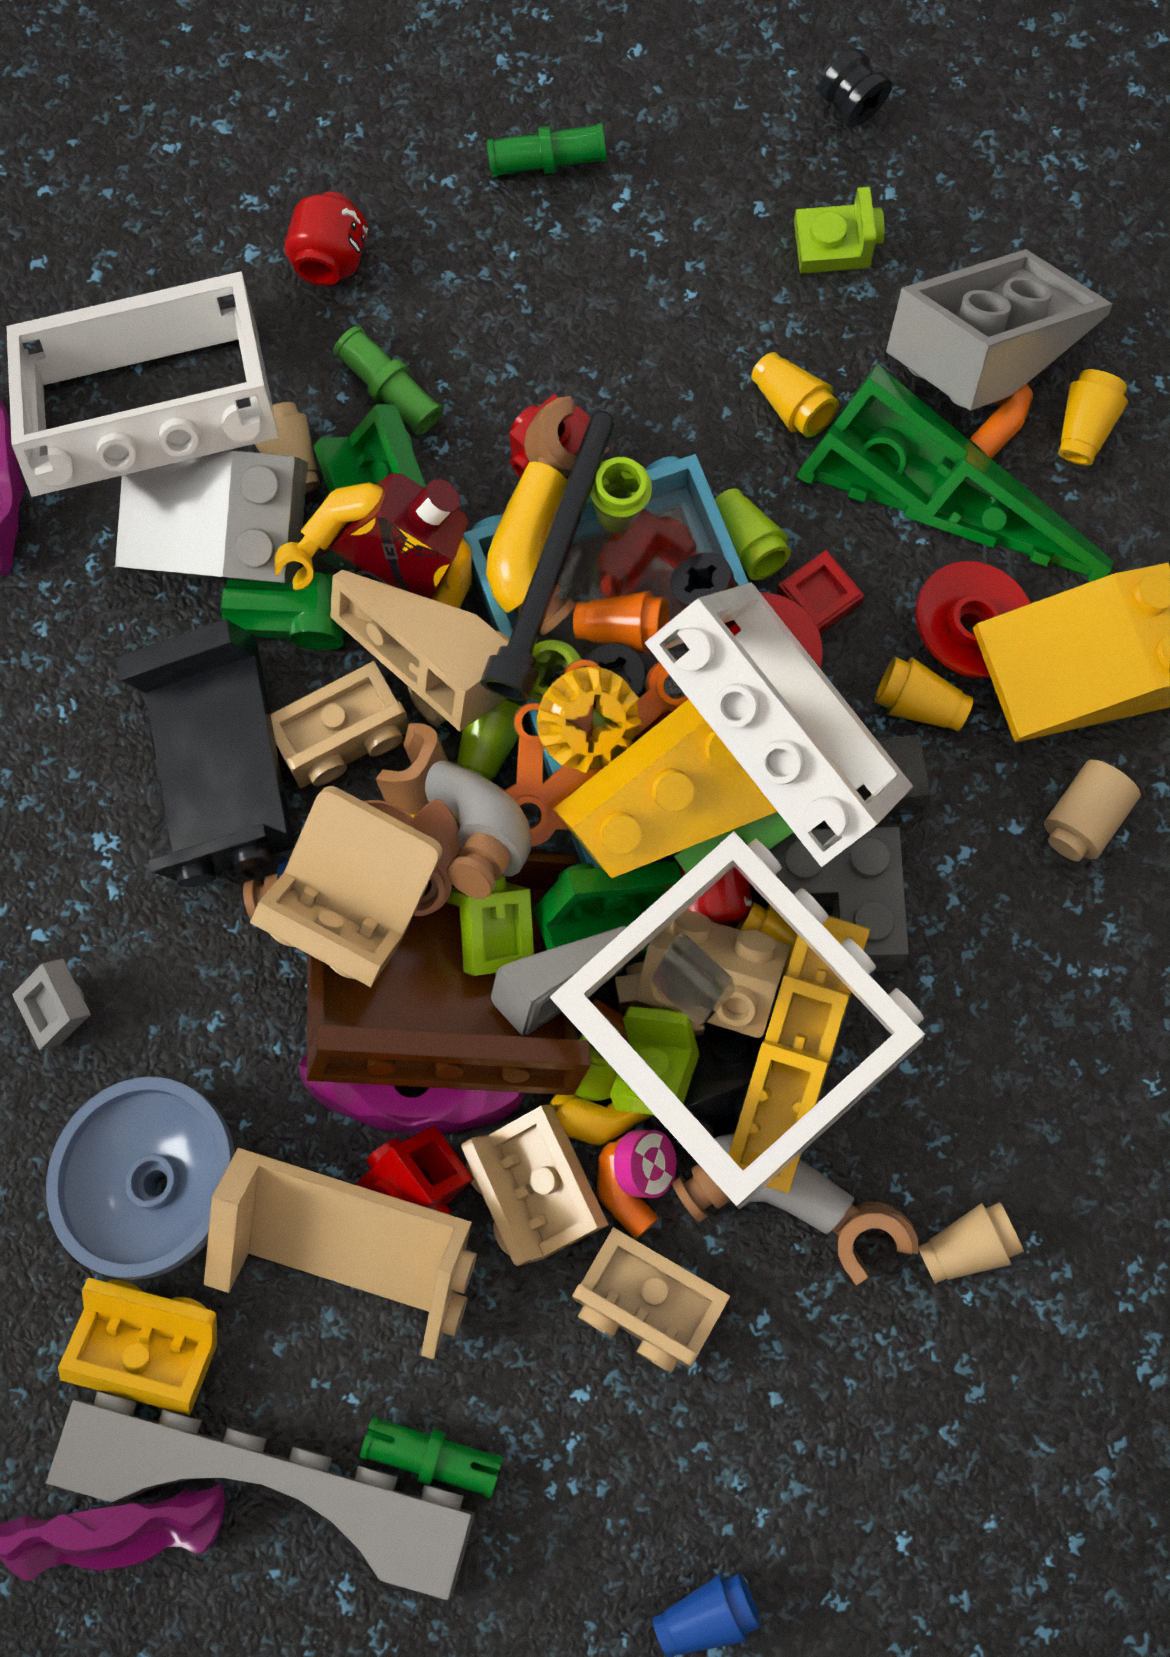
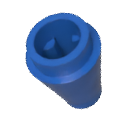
M719 1573L666 1609L664 1613L652 1618L658 1642L666 1657L748 1642V1633L762 1628L754 1598L741 1573L728 1578Z

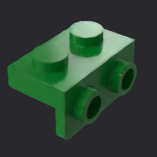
M376 404L349 437H321L314 445V451L329 494L342 487L368 482L377 484L391 473H402L422 487L426 486L412 449L411 437L405 429L397 404Z
M677 861L652 862L614 878H611L601 867L595 868L591 863H581L563 870L557 876V882L532 909L546 949H553L618 927L625 926L627 928L683 877ZM649 943L634 957L646 956Z

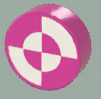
M633 1130L622 1137L614 1155V1172L620 1188L627 1195L657 1198L665 1194L674 1181L677 1166L676 1153L672 1142L664 1133L657 1130Z

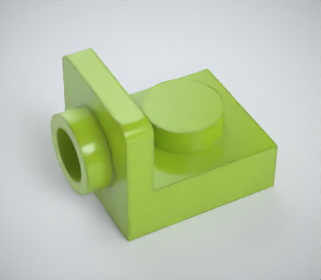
M870 187L857 188L854 205L795 210L794 227L800 274L870 268L875 244H883L885 235L883 210L881 207L873 208Z
M505 876L495 881L496 885L493 891L484 899L467 896L456 887H453L446 903L460 907L463 970L470 975L478 976L497 973V969L506 964L534 955L530 889L506 882Z
M627 1007L623 1016V1023L628 1037V1044L684 1104L699 1058L690 1016L686 1013L675 1012L663 1007L652 1009ZM617 1073L610 1092L614 1109L654 1115Z

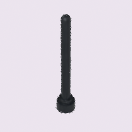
M597 411L590 417L507 646L499 647L497 655L489 656L480 684L499 696L516 701H528L531 697L538 677V672L534 669L536 659L532 656V652L614 429V419L606 411Z

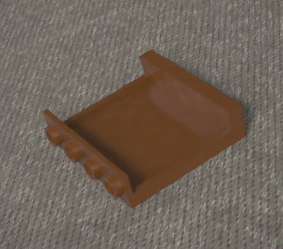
M532 849L520 872L513 876H505L506 882L530 889L534 954L546 951L547 949L532 909L557 882V876L563 870L576 865L575 856L552 854L543 849ZM445 903L439 910L431 914L413 916L397 951L371 987L356 979L339 975L330 965L307 954V1081L574 1095L591 1066L589 1041L577 1040L576 1026L563 1012L530 1034L521 1036L491 1000L496 973L473 976L465 973L463 970L460 907Z

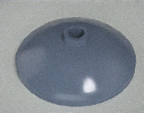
M139 1077L125 1080L102 1090L89 1099L64 1127L53 1149L47 1171L46 1203L52 1227L64 1248L77 1261L93 1271L110 1277L129 1280L146 1279L162 1275L181 1266L195 1256L208 1243L212 1195L235 1154L233 1139L223 1116L198 1091L183 1083L162 1077ZM166 1176V1188L162 1194L156 1196V1183L160 1178Z

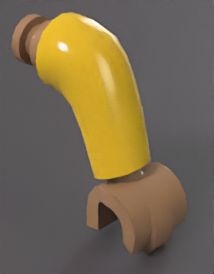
M571 396L559 397L541 408L528 427L524 445L526 456L530 462L506 506L488 551L486 577L492 596L506 613H509L516 607L519 611L521 609L567 483V479L564 476L570 475L576 455L570 454L565 450L559 441L557 433L559 423L574 415V400L571 399ZM558 584L540 630L542 635L555 628L568 616L576 605L570 597L562 600L557 595L561 590Z

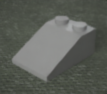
M1027 249L902 287L886 352L907 366L913 375L926 379L949 395L952 402L971 411L1010 397L1107 317L1110 314L1113 303Z
M227 450L122 475L115 567L290 584L299 570L300 563L294 561L287 563L276 576L275 554L283 544L300 542L302 540V532L300 531L303 528L308 462L295 456Z

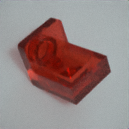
M643 509L624 535L619 532L614 533L603 547L597 560V564L600 565V591L609 597L629 594L656 556L677 568L681 562L690 556L696 555V542L692 540L691 533L674 518L669 516L658 518L646 509Z

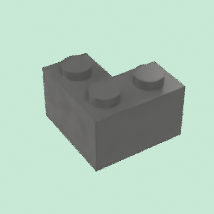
M900 827L872 828L822 867L795 833H792L769 850L782 867L775 875L793 894L800 888H803L825 911H831V916L871 928L864 952L876 966V969L872 972L900 970L909 955ZM832 829L811 830L822 846L835 835Z

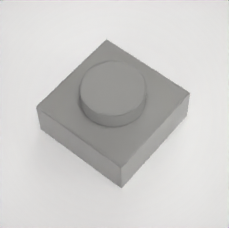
M64 959L42 963L12 994L39 1050L61 1045L91 1015L84 1001L82 990L75 983Z

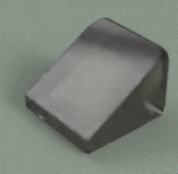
M679 934L672 941L652 979L654 986L695 1024L700 1026L705 1024L735 992L732 977L686 934L683 936Z

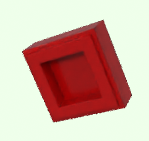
M827 550L780 582L777 587L778 595L794 601L811 616L820 634L860 606L865 596Z

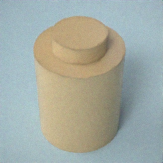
M1099 760L1086 761L1044 821V827L1050 834L1048 838L1049 844L1058 853L1073 861H1080L1082 857L1097 859L1141 796L1139 788L1127 775L1117 768Z

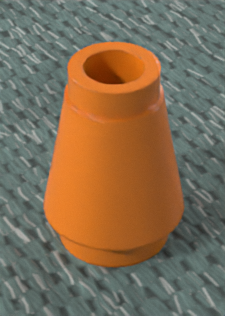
M651 591L590 600L589 602H577L573 613V631L576 639L588 640L599 644L620 643L629 646L635 652L643 654L651 652L645 642L670 622L668 600L665 597H654Z

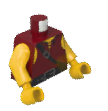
M391 473L377 484L368 482L338 488L328 495L300 532L305 535L300 542L285 543L278 548L274 562L275 575L277 576L287 563L299 562L304 566L296 572L292 580L293 589H304L313 579L312 557L321 548L318 558L339 571L345 570L460 609L472 584L473 576L472 550L470 545L462 538L468 524V519L465 513L457 509L460 506L459 494L454 486L443 479H433L425 487H422L402 473Z

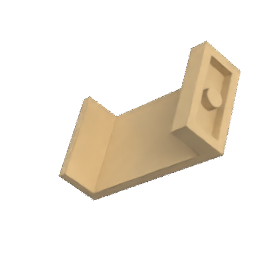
M237 1148L212 1195L204 1285L229 1293L248 1254L419 1308L429 1312L421 1356L434 1360L443 1335L456 1336L466 1308L468 1297L457 1294V1292L465 1293L477 1257V1253L466 1250L472 1222Z

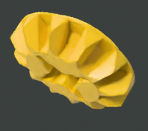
M582 667L569 671L551 684L540 702L537 713V731L540 741L547 753L560 765L577 769L584 773H587L589 769L605 767L632 745V739L637 727L643 725L638 715L637 701L639 698L622 677L608 669ZM595 701L596 711L602 716L611 719L612 723L605 722L604 726H595L592 731V737H588L587 741L586 732L578 725L566 721V719L576 720L577 717L587 716L590 711V705H594Z

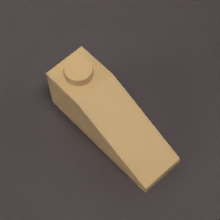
M341 570L333 575L330 618L459 732L507 699L487 690L480 684L489 656L497 655L500 646H507L510 639L507 635L500 631H495L477 614L345 570Z

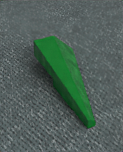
M876 364L846 403L796 474L799 479L809 484L818 481L848 492L849 498L861 502L869 499L904 512V517L994 548L998 544L1029 555L1032 562L1046 567L1052 563L1086 575L1089 582L1106 577L1112 570L1113 560L879 364Z

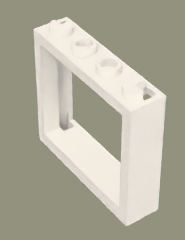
M242 271L6 326L11 442L31 497L279 438L256 321ZM234 294L236 306L221 310L218 297ZM40 339L44 352L30 355L28 349H24L22 343ZM239 339L247 381L245 383L46 429L43 385ZM250 397L251 406L238 409L236 400Z
M752 582L697 598L645 642L647 647L821 867L875 827L913 787ZM734 620L741 628V631L734 636L724 623ZM685 643L690 650L676 661L668 651V648ZM863 784L872 794L865 801L857 792V789ZM825 820L835 835L822 846L811 830Z
M733 831L554 992L550 998L737 1208L741 1209L923 1042L925 1033L917 1026L924 1017L911 1000L897 988L887 994L869 975L876 969L869 956L849 937L840 944L822 925L829 916L821 905L803 888H800L793 894L775 875L782 867L772 853L756 838L747 845ZM733 867L744 876L892 1034L891 1037L744 1171L588 999Z

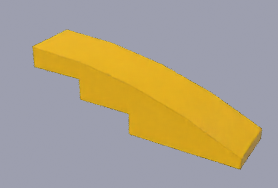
M829 916L822 924L840 944L849 937L863 951L865 950L871 928L833 916ZM797 935L787 972L783 976L766 1037L760 1047L728 1154L743 1171L818 1103L852 993L799 935ZM801 1154L774 1177L766 1187L789 1194Z

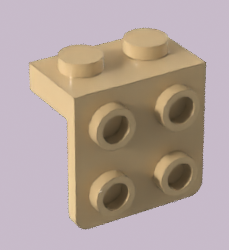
M334 786L325 787L314 801L284 873L260 899L250 923L270 933L279 943L296 947L330 965L339 975L356 979L371 987L397 951L442 856V847L437 840Z

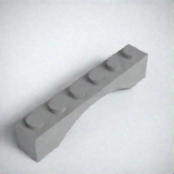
M97 1391L94 1403L79 1400L72 1401L46 1481L47 1484L108 1502L128 1501L157 1487L198 1478H227L261 1484L300 1500L330 1520L360 1550L380 1581L445 1600H449L453 1596L475 1512L461 1509L463 1495L425 1484L421 1497L395 1490L398 1478L395 1475L358 1466L355 1478L329 1471L332 1460L329 1456L292 1447L290 1457L287 1459L263 1452L266 1438L227 1428L224 1440L198 1433L202 1421L200 1419L162 1409L159 1421L151 1420L133 1414L137 1401Z

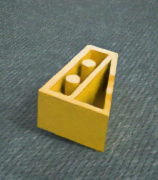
M689 699L553 808L590 857L611 878L778 812Z

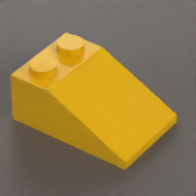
M1169 563L1114 573L979 622L973 627L1014 742L1170 708Z

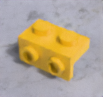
M88 1278L82 1289L84 1310L58 1366L60 1381L190 1416L218 1345L216 1313L191 1298L175 1297L168 1299L143 1292L136 1285L124 1280L115 1279L104 1282Z

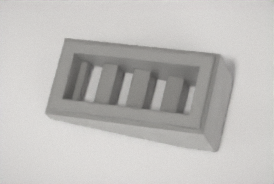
M618 927L524 957L497 969L491 994L493 1004L521 1036L530 1034L562 1012L550 996L625 930L626 927ZM623 967L620 970H618L610 979L621 973Z

